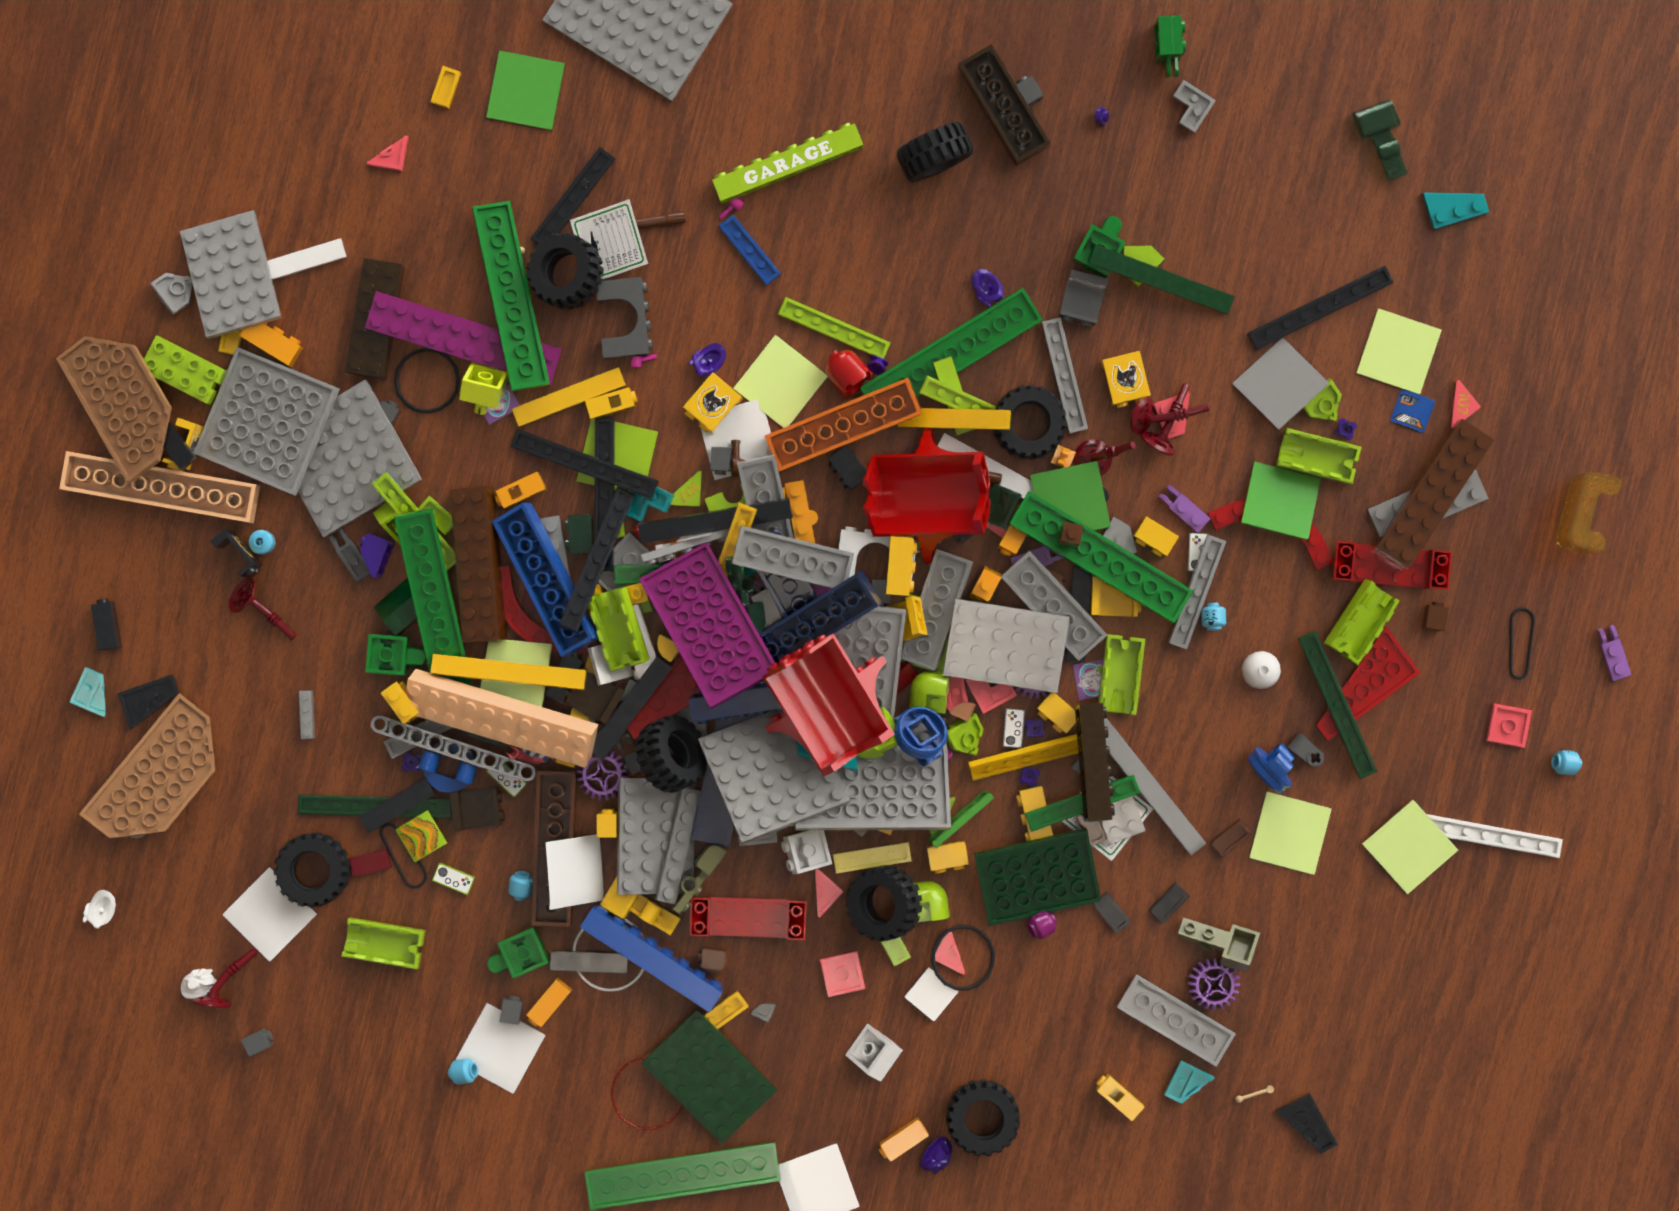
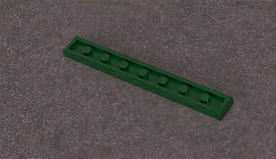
M1096 244L1093 245L1088 263L1224 314H1229L1235 297Z
M1312 631L1297 638L1358 778L1362 779L1378 772L1317 632Z
M299 794L298 814L361 816L392 797ZM429 798L398 817H417L429 810L433 818H452L451 799Z

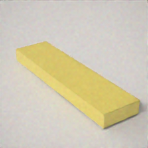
M909 842L833 854L836 874L912 861Z

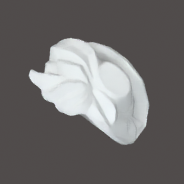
M106 890L96 892L91 902L85 906L83 922L85 923L88 920L97 929L107 924L115 912L116 903L114 896Z
M197 969L186 975L181 982L182 995L186 999L206 996L207 992H210L211 987L217 981L211 974L213 970Z

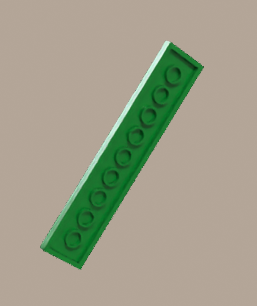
M510 201L472 206L511 392L549 386L550 382Z
M1021 288L861 386L860 389L866 395L909 378L915 395L918 398L922 395L919 391L926 375L938 380L932 362L951 356L958 373L1042 322L1043 319L1024 288Z
M1030 491L1027 492L1008 524L1172 624L1176 622L1193 592L1192 589ZM1064 522L1084 526L1081 542L1078 547L1073 548L1057 544L1060 527Z
M432 508L394 516L429 673L431 671L433 654L466 657ZM438 675L472 686L471 678Z
M775 1142L585 1170L590 1210L781 1181Z

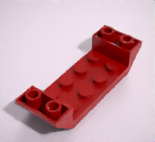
M1336 541L1334 580L1363 583L1365 579H1368L1380 585L1449 590L1451 551L1421 550L1411 567L1403 569L1373 549L1375 545Z
M721 896L692 897L689 936L709 937V935L805 940L807 901Z

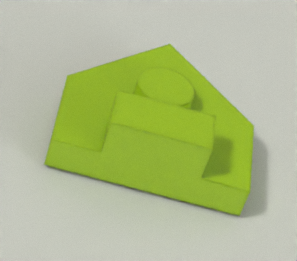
M1152 246L1123 247L1124 255L1158 267L1165 259ZM1130 279L1137 287L1141 284L1138 281Z
M1329 378L1327 380L1329 385L1303 408L1309 417L1332 421L1337 420V411L1342 394L1332 379Z
M972 713L968 722L957 719L947 726V742L953 750L977 756L979 739L982 737L984 729L977 714Z

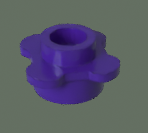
M1102 105L1101 108H1096L1095 122L1105 127L1106 122L1109 121V111Z
M872 355L870 357L871 362L867 365L869 370L877 375L883 374L886 371L885 367L889 364L888 361L877 355Z
M1342 418L1338 421L1339 426L1335 430V435L1351 440L1357 425L1355 422H1349Z
M1038 718L1033 721L1027 719L1024 724L1027 728L1026 737H1042L1044 735L1042 719Z
M409 752L404 753L402 770L419 772L420 768L418 766L422 756L420 754L412 755Z
M1029 766L1022 768L1023 773L1019 777V782L1035 787L1040 771L1038 769H1031Z

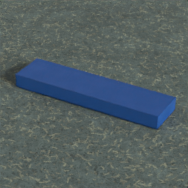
M734 214L718 226L766 286L781 275Z

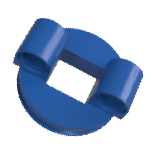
M913 707L894 719V736L902 751L909 756L917 758L922 766H927L942 756L943 752L941 749L946 743L948 732L944 720L938 713L926 707ZM920 722L924 724L932 737L922 743L912 733V730L917 728Z
M440 742L432 747L438 748L440 746ZM456 743L451 744L449 747L451 754H456L459 750ZM427 749L423 750L418 768L424 771L427 781L435 789L442 792H456L465 788L468 784H473L478 766L460 761L456 777L452 778L438 773L443 754ZM470 750L467 756L470 760H474V754Z
M1282 743L1277 745L1269 754L1260 747H1256L1251 754H1248V761L1254 771L1274 791L1284 793V790L1292 786L1287 773L1294 766L1291 762L1295 756Z

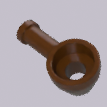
M731 440V476H739L737 463L747 460L740 458L741 441Z

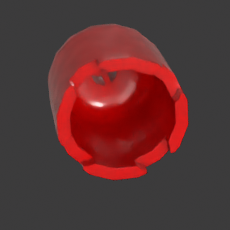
M852 350L834 351L829 355L828 358L830 360L825 366L828 378L844 399L847 397V394L851 397L861 390L862 383L866 379L870 381L874 376Z

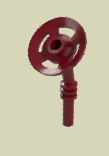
M1184 383L1176 401H1173L1170 413H1174L1175 410L1177 412L1179 409L1182 410L1183 401L1190 387L1188 384ZM1175 420L1166 421L1162 431L1158 432V434L1148 431L1142 432L1141 438L1154 450L1168 456L1174 455L1175 449L1167 439Z
M1144 397L1136 403L1130 419L1131 430L1133 433L1141 435L1142 432L1150 428L1152 423L1173 420L1178 422L1180 419L1184 420V418L1188 419L1189 416L1208 412L1209 407L1208 404L1189 409H1179L1178 412L1175 410L1174 413L1154 415L1155 405L1153 400ZM1137 419L1140 421V428H1138Z
M1087 440L1077 447L1074 463L1075 465H1080L1079 455L1084 456L1085 463L1098 461L1099 468L1101 466L1103 468L1100 471V476H1102L1111 467L1113 457L1135 449L1136 444L1132 441L1119 446L1113 445L1108 447L1100 440ZM1090 444L1097 445L1096 447H1089L1086 450L1083 449L1085 446ZM1090 450H1095V452L1088 453Z
M252 578L243 579L231 594L229 600L230 611L238 613L251 604L267 617L266 620L273 627L276 626L292 641L297 635L281 621L282 618L274 611L271 612L254 598L255 581Z
M253 948L238 961H233V965L230 964L229 967H226L224 973L211 987L210 992H207V996L195 998L192 1000V1003L208 1007H231L232 1004L220 998L217 992L230 976L233 977L234 973L237 974V970L240 971L243 965L258 954Z

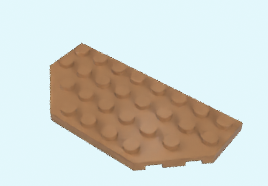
M84 336L59 355L56 360L126 482L132 483L161 461L172 410L171 405L135 345Z
M179 693L79 815L110 839L166 832L216 772L210 717Z

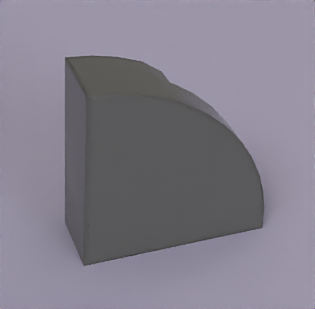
M762 1003L755 1007L751 1014L769 1022L777 1004Z

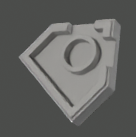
M165 273L150 283L158 298L173 315L189 305L193 285L191 277Z
M1113 517L1110 521L1111 527L1106 528L1103 536L1132 554L1137 553L1131 527Z

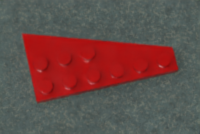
M1387 626L1384 627L1368 654H1365L1341 688L1355 721L1421 673ZM1327 708L1317 722L1316 727L1324 738L1329 741L1338 734V730Z
M681 655L671 666L673 667L629 725L628 730L634 740L638 738L640 731L646 725L665 716L679 713L690 706L689 698L692 694L701 693Z

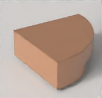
M971 702L960 703L951 710L950 714L968 722L976 704Z

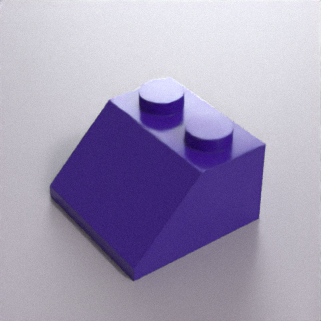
M367 533L361 539L360 547L362 548L360 552L371 576L382 578L395 543Z

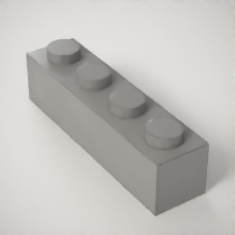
M313 690L299 691L301 739L315 738Z

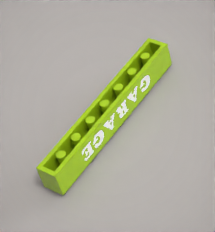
M846 123L839 127L840 130L835 132L832 130L822 133V137L817 139L814 137L804 140V144L799 146L797 144L790 145L786 148V151L781 153L775 151L768 155L769 158L764 160L758 158L751 161V165L746 167L740 165L733 168L731 173L726 174L722 172L717 174L712 181L721 204L862 149L863 143L856 125Z

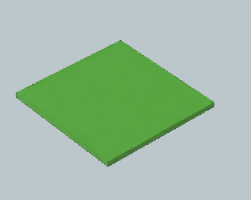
M499 51L486 118L552 130L565 63Z
M1098 461L1030 475L1033 492L1036 496L1093 530L1111 527Z
M1254 462L1241 523L1308 541L1321 479Z

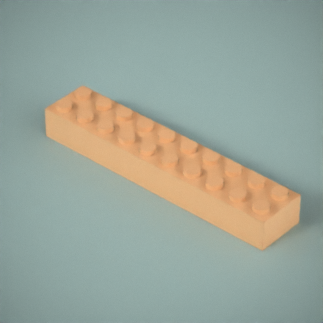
M66 451L59 489L254 523L260 485L154 466L132 483H127L114 459Z
M415 669L408 678L406 695L420 712L416 715L417 717L584 768L592 757L598 724L418 669Z

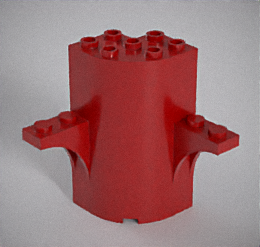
M924 428L922 436L919 437V447L915 450V454L872 455L870 463L867 464L866 476L863 477V486L867 490V501L863 504V513L867 516L868 529H871L873 537L916 536V541L920 544V554L924 557L925 564H932L936 545L943 539L955 535L984 534L991 499L988 498V489H991L990 477L984 452H951L941 449L935 444L932 428Z
M834 633L828 636L822 634L815 639V642L813 639L803 645L802 650L799 648L791 654L785 655L779 659L778 664L776 662L766 668L768 672L762 675L783 710L781 714L778 713L769 719L770 723L764 727L768 733L781 732L797 740L807 750L823 777L835 772L859 753L884 743L894 735L893 730L878 706L875 693L877 675L887 662L883 656L877 659L871 657L864 662V667L861 665L854 668Z

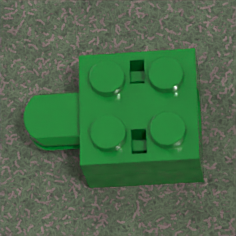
M1181 15L1158 16L1154 24L1156 63L1165 62L1166 78L1171 77V62L1173 77H1178V62L1184 55V52H1186V40H1182L1183 33H1185V21H1182Z
M1110 216L1106 218L1101 229L1092 224L1073 262L1103 278H1107L1110 271L1089 264L1088 260L1094 244L1118 253L1121 252L1126 243L1117 237L1122 228L1121 220L1118 217Z
M369 634L365 672L407 675L408 666H422L426 663L425 651L422 648L410 647L411 637Z
M536 926L499 941L498 946L501 952L490 957L488 968L493 973H500L509 969L512 978H516L548 964L550 958Z

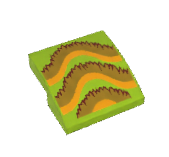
M429 810L396 829L397 834L414 862L419 861L448 843Z

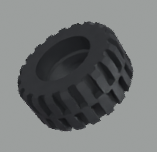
M953 122L928 131L909 141V143L904 144L898 149L896 157L906 179L910 182H918L963 162L973 154L974 148L964 126L959 122Z
M562 232L561 235L555 233L551 235V238L545 237L542 239L543 243H538L534 247L536 249L535 252H531L529 256L531 261L527 263L526 267L529 270L526 276L527 280L531 281L529 283L531 290L535 291L534 294L542 299V301L559 309L565 308L569 310L573 309L574 306L579 308L583 306L584 301L588 303L592 299L591 295L597 294L598 284L601 285L603 280L600 278V275L604 274V268L600 266L603 262L601 257L598 256L599 252L589 242L566 232ZM574 255L577 260L575 277L569 284L557 288L553 282V271L556 264L563 257Z
M1035 385L1019 386L1003 396L996 406L995 410L1011 411L1010 430H994V436L1000 443L1001 448L1005 449L1012 456L1029 460L1041 458L1053 451L1064 437L1067 426L1066 412L1063 410L1061 401L1055 397V394L1047 391L1044 387H1035ZM1023 405H1035L1041 408L1047 417L1046 431L1038 439H1021L1012 429L1011 419L1013 413Z
M669 715L646 725L640 731L636 744H638L635 747V753L638 756L636 760L640 764L641 768L639 769L641 773L645 774V779L651 782L653 787L660 788L663 792L675 793L698 783L707 770L705 767L708 764L698 742L702 734L699 730L695 729L696 726L693 723H688V720L683 717ZM668 745L675 755L676 763L669 753Z
M316 832L306 833L288 841L278 852L279 856L275 859L274 863L276 864L274 875L277 877L275 883L277 886H280L281 894L283 896L286 895L290 902H296L298 906H308L309 908L325 905L340 896L343 889L349 883L348 877L351 876V870H349L350 860L346 856L348 853L346 849L341 847V843L338 840L335 841L332 839V836ZM307 852L320 853L326 858L330 867L328 880L317 888H309L303 885L296 875V862L300 856Z
M885 865L865 870V872L858 874L856 879L852 880L850 883L852 888L847 889L846 893L848 900H845V906H848L849 910L846 913L852 919L851 925L858 928L857 932L860 935L866 934L865 937L867 939H875L877 942L889 941L906 935L907 932L915 927L914 923H918L920 919L918 913L922 912V906H920L922 896L918 895V890L920 889L917 884H913L914 879L912 876H906V871L903 869L897 870L895 866L887 867ZM878 886L885 887L894 898L895 911L890 921L879 917L873 907V894Z
M980 1079V1081L976 1082L972 1080L969 1081V1084L960 1086L959 1090L953 1093L952 1099L947 1105L946 1122L949 1134L959 1148H963L967 1153H974L975 1156L984 1154L987 1157L992 1156V1153L995 1152L998 1154L1002 1152L1004 1147L1008 1148L1011 1145V1141L1016 1138L1017 1130L1020 1127V1112L1013 1095L1003 1085H999L992 1080L990 1082L985 1079ZM979 1100L993 1102L1001 1113L999 1127L987 1135L974 1134L965 1123L967 1108Z

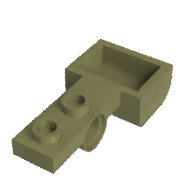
M716 844L704 846L694 860V864L700 868V871L695 877L687 875L681 879L680 888L684 892L673 905V910L680 914L681 911L685 912L691 904L689 900L693 895L696 897L702 890L701 884L708 875L710 876L727 853ZM693 880L694 887L691 890H686L684 888L685 881Z
M1183 917L1177 937L1197 943V946L1205 951H1212L1213 949L1222 951L1221 964L1223 966L1239 971H1248L1260 932L1232 924L1231 930L1228 932Z

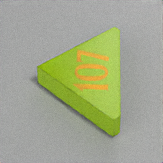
M698 471L674 493L671 505L700 507L702 471Z

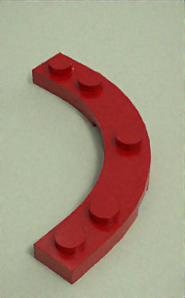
M1246 500L1236 501L1209 512L1208 516L1211 518L1214 529L1218 530L1242 520ZM1311 523L1308 541L1300 540L1305 546L1315 570L1334 563V560L1324 538L1314 524Z
M511 566L500 567L504 613L507 623L526 641L552 644V652L559 653L548 630L531 620L521 608L514 592ZM598 640L576 653L588 652V648L598 646Z

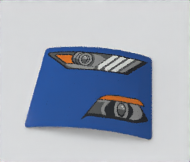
M1401 389L1390 421L1424 433L1435 401Z

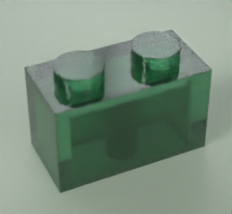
M568 515V519L565 520V531H569V539L565 541L566 550H569V554H589L594 543L593 515Z

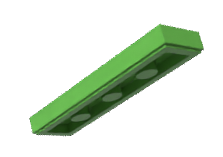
M983 790L951 818L950 830H937L928 838L929 843L935 848L940 846L994 799L992 794Z

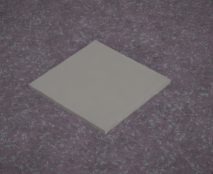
M1282 337L1232 384L1280 430L1328 386L1329 382Z

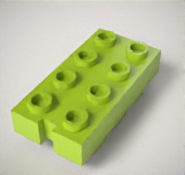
M156 335L144 358L155 378L211 405L217 393L214 390L216 384H222L227 370Z
M1286 428L1276 466L1351 485L1353 484L1356 469L1352 468L1353 463L1358 462L1362 447Z
M1365 579L1326 638L1324 644L1334 651L1342 653L1341 656L1351 663L1359 665L1365 654H1368L1372 648L1374 640L1383 631L1385 623L1394 614L1393 611L1400 601L1379 589L1373 581Z
M627 587L593 595L589 603L590 614L593 623H595L596 632L602 644V651L610 671L623 669L629 663L630 666H635L650 660Z
M1107 634L1098 703H1103V707H1106L1107 712L1136 715L1145 639L1129 637L1128 640H1122L1123 636Z
M352 917L348 918L347 938L341 957L419 969L422 953L418 951L419 947H422L424 944L426 930Z

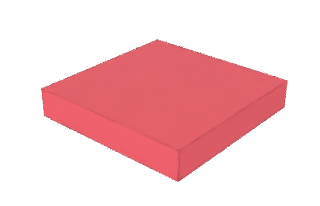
M1493 703L1486 741L1525 748L1532 710Z
M857 951L820 959L828 997L866 989Z

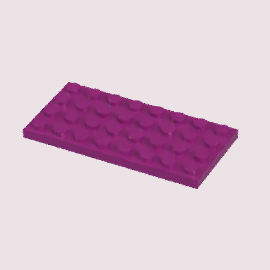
M707 542L639 578L710 709L764 681L762 675L768 672L766 668L774 664L775 661Z

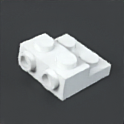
M808 830L783 837L784 841L781 842L783 852H787L789 860L786 861L788 871H792V874H800L832 864L824 830Z

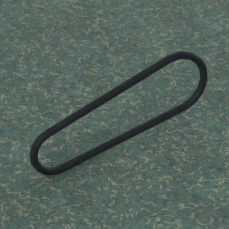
M1524 607L1514 610L1510 618V673L1515 679L1525 678L1528 675L1535 616L1531 610ZM1524 610L1532 616V626L1526 672L1523 676H1516L1513 673V618L1516 612Z
M393 823L384 824L380 829L381 838L404 883L411 888L421 887L427 880L426 869L420 860L417 861L424 872V880L419 885H411L407 882L383 835L385 827L392 826L395 829L398 827Z

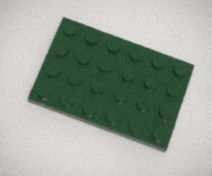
M1087 828L973 853L989 926L1032 917L1042 911L1050 913L1102 901Z
M698 1009L693 1011L641 1062L721 1144L777 1091V1088Z

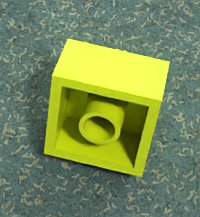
M471 362L462 379L459 400L475 403L474 412L478 414L479 409H481L480 415L486 414L487 407L497 409L506 391L507 372Z

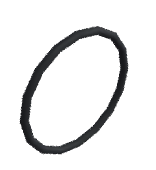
M429 348L413 350L402 359L396 369L394 383L397 395L406 406L417 412L432 413L440 411L452 403L459 390L460 376L456 364L449 355ZM426 351L438 353L445 357L454 368L456 376L455 391L450 399L440 407L432 409L417 408L407 402L400 392L398 383L400 369L405 361L414 354Z
M957 925L946 929L937 938L932 948L931 964L936 977L945 986L954 990L968 991L980 986L989 978L994 967L995 951L991 940L982 930L971 925ZM957 929H971L981 934L988 942L991 951V965L986 975L978 983L968 987L954 986L946 982L938 973L935 964V951L940 940L949 932Z

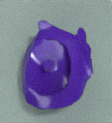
M979 269L973 273L972 286L976 293V298L981 303L991 307V302H999L1004 298L1003 286L994 274L985 269Z
M713 343L702 350H697L689 361V365H694L695 373L700 377L702 375L710 376L712 372L716 373L724 364L726 358L725 348L721 344Z
M944 1136L938 1137L926 1149L919 1164L924 1170H934L933 1174L935 1175L949 1165L952 1155V1145L949 1139Z

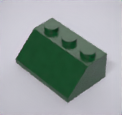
M408 578L374 606L382 621L395 636H400L417 621Z

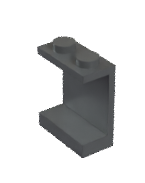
M1071 270L1059 316L1063 317L1062 320L1071 323L1074 320L1081 322L1080 325L1090 328L1092 325L1096 326L1109 279Z

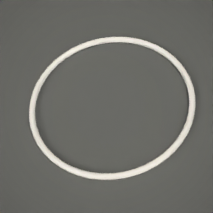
M625 919L626 923L630 924L631 926L634 925L632 922ZM583 929L580 930L574 941L573 951L576 950V945L580 935L584 931ZM641 969L637 977L627 985L612 989L598 987L589 982L580 971H577V973L593 988L602 991H619L635 983L642 975L644 969Z

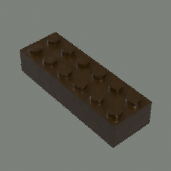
M992 44L958 64L959 72L1016 166L1050 146L1051 142Z
M363 258L345 368L346 373L387 380L393 337L365 329V325L376 291L400 298L405 270L402 264Z
M1103 703L1079 704L1075 706L1084 822L1112 820V816H1115V808L1110 800V796H1113V786L1109 785V777L1112 776L1111 765L1107 763V758L1110 757V748L1106 746V738H1108L1109 734L1108 727L1104 725V719H1107L1106 707H1103Z

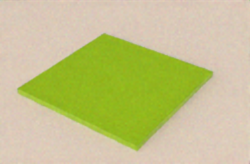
M595 419L590 421L583 453L595 457ZM615 422V465L648 477L658 432ZM578 472L577 482L595 486V478Z

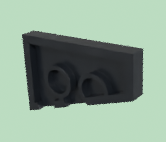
M169 675L117 694L129 729L132 730L180 692L174 675Z
M1311 1093L1276 1109V1112L1295 1128L1320 1154L1338 1145Z

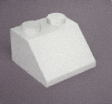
M867 1024L846 1053V1056L867 1075L882 1081L903 1050L888 1037Z

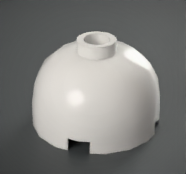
M1258 651L1248 655L1244 660L1242 673L1245 682L1251 687L1267 689L1278 681L1281 668L1274 655L1265 651Z

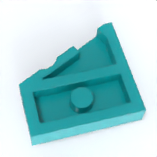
M85 667L70 703L105 717L104 674Z

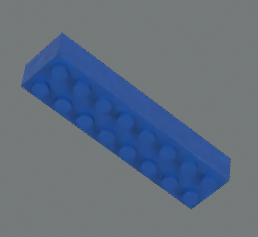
M521 503L493 520L492 523L560 656H571L599 640L596 632L597 629L587 610L577 633L559 626L575 586L533 504Z
M595 905L581 924V929L710 1013L724 990L721 982L715 978L710 980L705 976L706 973L698 967L696 969L689 966V961L683 957L678 959L673 955L674 952L666 946L664 948L657 945V940L651 936L646 938L641 935L642 931L634 925L631 927L626 925L625 919L617 915L614 917L609 913V910L601 905Z

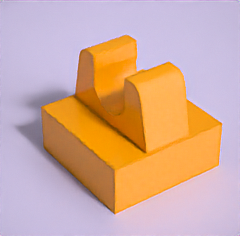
M1058 445L1051 463L1062 468L1070 467L1076 452Z

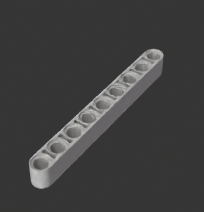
M376 716L371 721V728L376 733L522 781H532L537 774L535 767L530 764L409 724H403L391 718ZM380 719L385 721V727L382 730L376 727V723ZM398 725H401L404 729L401 736H397L394 732ZM417 731L422 734V739L419 742L413 740V734ZM435 737L440 739V746L438 748L431 746V740ZM453 743H456L459 747L456 754H451L449 751V747ZM472 749L477 752V757L474 760H470L467 756L468 752ZM490 755L494 756L496 760L493 766L486 764V758ZM508 761L514 765L513 771L509 773L504 770V765ZM529 767L532 770V775L526 779L523 777L522 771Z
M1104 719V725L1108 727L1109 734L1108 738H1106V746L1110 748L1111 757L1127 777L1135 776L1142 796L1192 856L1206 845V842L1108 719Z

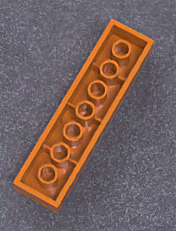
M905 378L767 434L765 438L772 455L775 454L778 471L781 472L922 415L923 412L909 378Z

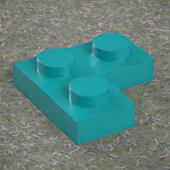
M659 487L656 488L653 499L634 493L635 496L627 515L643 522L649 506L667 512L674 494Z

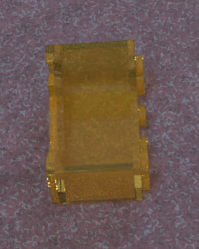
M1595 471L1581 473L1572 478L1556 536L1557 544L1560 547L1587 555L1604 553L1606 539L1601 533L1590 530L1599 495L1612 496L1617 494L1621 489L1623 479Z

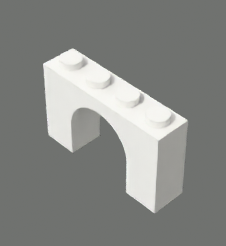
M847 526L845 530L841 529L839 550L854 553L849 578L855 574L856 560L860 550L871 543H880L890 549L891 536L873 537L869 529H865L864 532H857V528ZM902 536L907 538H914V536ZM913 554L912 562H915L916 554Z

